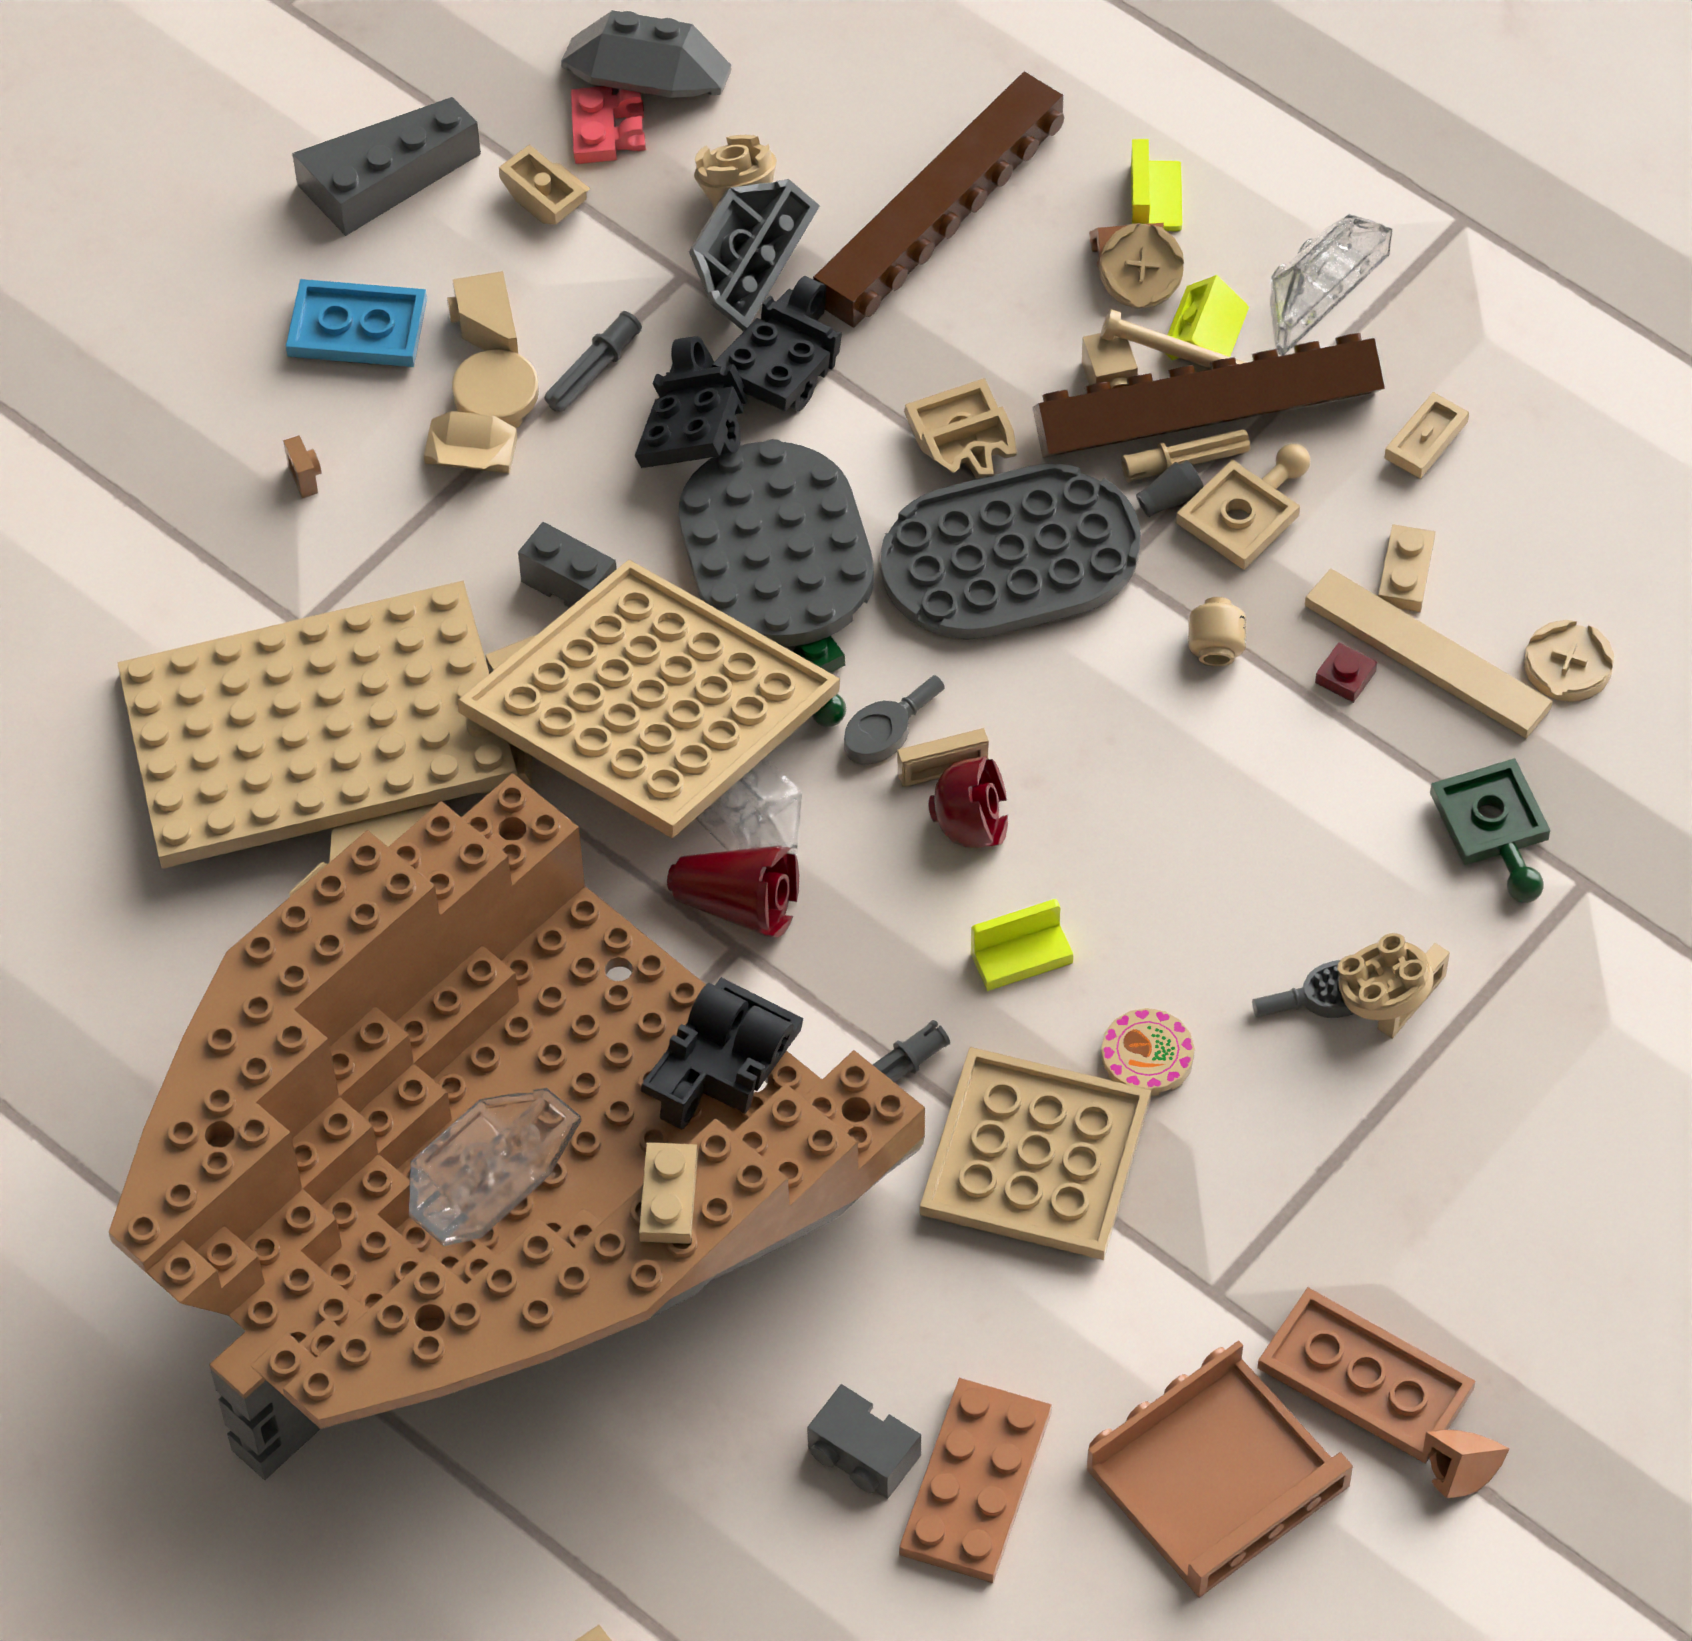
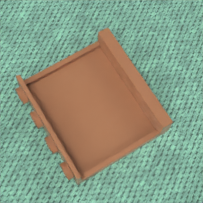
M1239 1340L1226 1350L1220 1347L1211 1352L1203 1361L1202 1367L1190 1376L1182 1374L1175 1378L1166 1387L1164 1394L1151 1404L1148 1401L1139 1404L1130 1412L1127 1421L1112 1431L1108 1428L1100 1432L1089 1444L1087 1455V1471L1199 1598L1350 1487L1353 1465L1341 1452L1331 1457L1242 1359L1243 1344Z

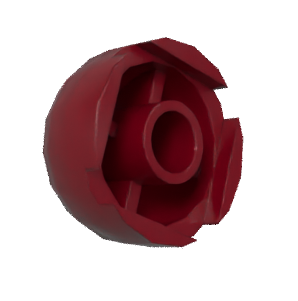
M987 756L953 763L944 770L936 783L934 795L929 797L928 807L932 821L938 822L942 832L955 844L963 847L980 848L1002 845L1006 838L1008 815L999 818V802L1007 801L1006 790L996 762L993 759L986 760Z

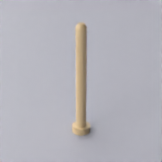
M1112 309L1106 315L1100 338L1112 341L1114 336L1208 368H1211L1210 362L1231 358L1121 320V312ZM1236 359L1237 364L1247 363Z

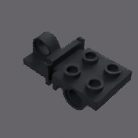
M803 276L793 290L788 289L777 301H774L773 297L769 296L762 303L761 319L756 318L712 364V368L720 366L729 367V365L734 364L744 384L743 391L782 411H786L789 407L796 411L802 410L813 395L818 376L824 378L828 373V368L832 370L835 367L836 356L840 352L842 332H836L833 328L818 322V319L825 312L826 286L807 276Z
M699 336L675 339L671 348L673 364L670 372H666L665 376L656 374L652 383L659 398L654 401L634 455L641 468L718 457L722 454L735 453L740 446L741 434L736 414H743L744 408L742 404H746L748 399L743 391L744 384L735 365L712 368L714 360Z
M722 977L715 985L707 983L692 1006L687 1024H681L678 1028L677 1036L673 1035L670 1038L668 1049L643 1081L641 1092L661 1101L660 1119L681 1130L692 1119L703 1093L746 1114L751 1107L754 1090L758 1091L801 1031L804 1018Z

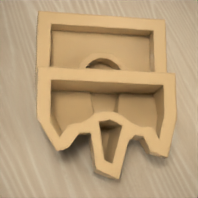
M985 378L905 404V416L922 452L953 473L960 468V464L965 462L977 479L993 476L992 455H999L1003 458L1015 457L1017 455L1013 427L1003 406L998 408Z

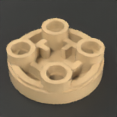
M502 349L486 350L470 356L457 368L452 381L453 398L457 412L495 416L515 428L521 425L522 418L533 409L539 395L538 377L532 364L520 354Z
M1398 933L1386 934L1380 938L1378 943L1369 945L1353 955L1345 956L1338 963L1337 969L1340 974L1339 989L1345 1005L1354 1014L1370 1020H1388L1411 1012L1427 998L1433 986V972L1428 957L1419 947L1406 942L1404 936Z

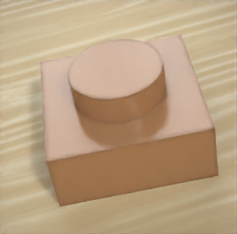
M300 435L283 440L287 465L301 497L305 498L317 494L316 475L322 474L314 449L307 451Z

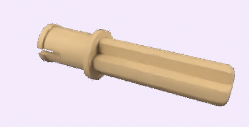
M1241 429L1166 447L1163 442L1158 443L1155 449L1122 455V471L1125 480L1130 483L1133 480L1162 474L1174 462L1181 464L1188 460L1192 465L1245 453L1250 450L1249 436L1246 430Z

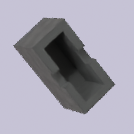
M545 522L539 525L518 551L521 582L548 597L555 595L564 600V605L568 608L573 606L617 569L615 559Z
M840 1384L807 1427L808 1449H810L813 1457L821 1464L830 1468L837 1466L848 1473L851 1480L860 1489L868 1493L876 1491L888 1499L920 1458L921 1434L890 1414L882 1421L870 1413L873 1409V1403Z

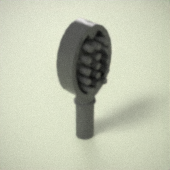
M933 675L907 697H903L899 703L883 700L874 702L858 711L848 722L845 729L844 749L848 758L859 764H874L895 754L907 740L909 718L912 715H916L920 708L945 689L941 679Z
M1340 960L1331 961L1313 969L1307 975L1302 988H1292L1290 991L1252 999L1255 1016L1260 1017L1290 1009L1298 1010L1300 1007H1306L1316 1015L1327 1018L1353 1015L1354 1013L1345 1005L1339 989L1340 974L1337 968Z

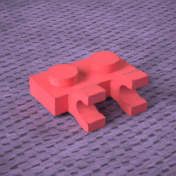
M606 86L571 89L573 151L576 164L617 160V150H646L642 118H644L643 100H641V92L620 89L618 94L614 95L613 88ZM615 118H627L620 123L619 127H615Z

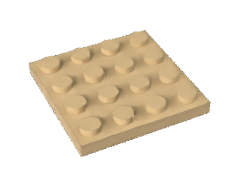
M969 1047L921 1200L920 1215L1104 1260L1150 1103L1151 1090Z

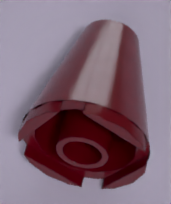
M782 845L681 856L676 864H672L669 868L667 887L669 891H672L674 899L680 903L764 936L777 938L786 932L793 916L785 914L789 901L797 902L800 877L798 859L795 854L787 853L791 849L790 847Z

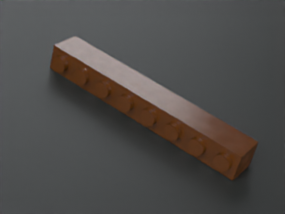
M1025 71L1018 76L813 276V280L826 286L825 310L852 328L865 316H872L878 309L881 301L892 290H898L904 284L908 274L918 264L922 265L928 261L934 248L944 238H951L958 230L960 223L971 212H977L983 206L986 197L997 186L1002 187L1007 183L1013 170L1020 163L1029 161L1036 153L1038 146L1049 135L1054 136L1060 130L1065 118L1063 114L1064 95Z
M1354 333L1336 337L1335 346L1320 348L1319 341L1295 345L1293 346L1295 353L1278 356L1277 349L1254 353L1252 354V362L1237 364L1236 358L1231 357L1210 362L1211 370L1196 373L1194 365L1168 370L1169 378L1153 381L1152 373L1126 378L1127 386L1111 389L1110 382H1102L1085 386V394L1069 397L1068 390L1043 394V402L1032 407L1042 458L1379 392L1385 389L1375 338L1362 340L1361 333Z

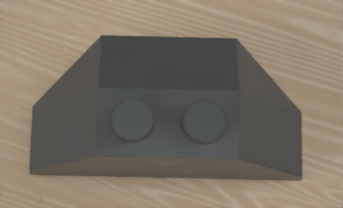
M612 10L572 37L561 60V67L563 69L571 70L576 76L590 84L670 98L693 97L705 93L721 95L731 73V64L693 24L678 22L672 18L661 19L638 15L631 11L620 12Z
M789 179L773 183L733 187L726 190L689 251L711 305L742 331L749 327L820 207L818 203Z

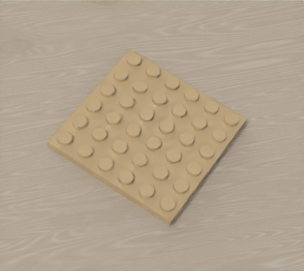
M627 560L458 699V713L673 839L839 692L840 678L637 563Z

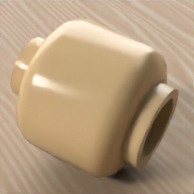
M1224 597L1208 598L1205 600V604L1194 608L1189 615L1188 647L1191 653L1199 657L1201 663L1209 666H1225L1233 663L1234 659L1240 656L1246 648L1247 619L1244 611L1237 606L1231 605V601Z

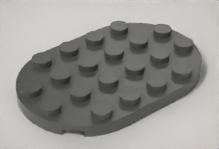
M770 439L764 442L740 445L735 453L712 457L701 465L687 481L679 501V521L697 590L702 601L783 647L813 643L839 632L853 621V614L861 607L863 602H868L874 584L871 549L848 479L842 470L829 458L802 445Z
M1040 464L940 488L920 496L905 506L898 513L897 521L893 524L890 531L885 533L881 547L882 580L885 590L896 608L910 621L930 632L966 640L996 636L1082 614L1098 608L1114 598L1127 585L1135 572L1140 554V525L1136 512L1127 497L1107 479L1103 478L1102 481H1099L1091 476L1080 473L1079 467L1071 465Z

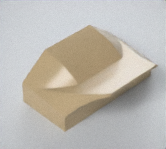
M530 144L498 167L499 177L514 200L543 224L556 225L587 199L586 192L590 189L560 163L550 162Z
M450 411L431 419L424 452V462L431 465L510 473L517 443V430L495 416Z

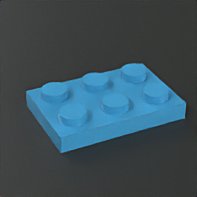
M300 279L286 343L287 357L414 367L427 303L426 289Z

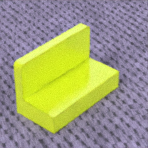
M1132 139V224L1164 222L1163 229L1166 231H1181L1183 224L1181 162L1149 161V139Z
M1215 275L1186 286L1167 335L1230 357L1249 307L1220 277ZM1165 353L1172 361L1179 358Z
M1057 899L1024 908L971 927V956L987 991L1073 963V952L1060 926L1061 907Z

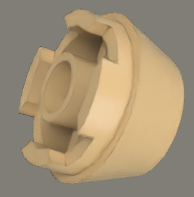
M733 135L726 137L728 145L718 147L712 151L706 145L698 151L695 156L696 170L694 178L714 208H716L723 194L729 188L759 183H773L777 159L770 151L769 144L766 146L761 145L759 137L755 135Z

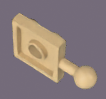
M1292 443L1283 446L1276 455V466L1262 479L1234 460H1231L1177 512L1176 523L1245 570L1299 517L1300 505L1276 489L1287 478H1298L1307 472L1310 467L1308 451L1299 444ZM1242 509L1250 516L1243 520H1235L1230 518L1227 513L1230 510Z

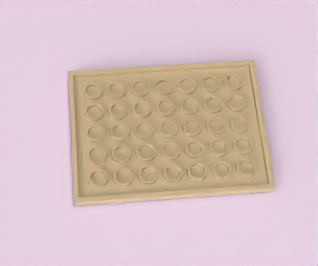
M464 580L117 662L162 869L496 788L512 773L517 776L509 742L458 713V699L489 675Z

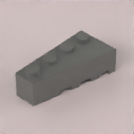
M453 97L299 150L292 153L297 186L347 236L479 156L481 151L477 121Z

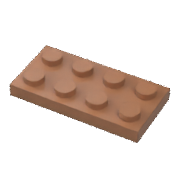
M1309 1287L1306 1288L1259 1358L1257 1369L1425 1464L1430 1456L1424 1457L1423 1455L1426 1432L1448 1430L1473 1392L1476 1382Z
M959 1377L901 1540L899 1555L993 1583L1051 1415L1052 1404Z

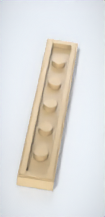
M1332 568L1328 570L1305 597V606L1525 739L1528 738L1551 710L1553 700Z

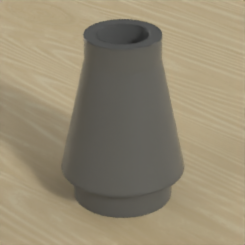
M1188 460L1181 464L1174 462L1149 486L1137 493L1136 498L1144 513L1150 517L1157 512L1188 503L1204 486L1197 471Z

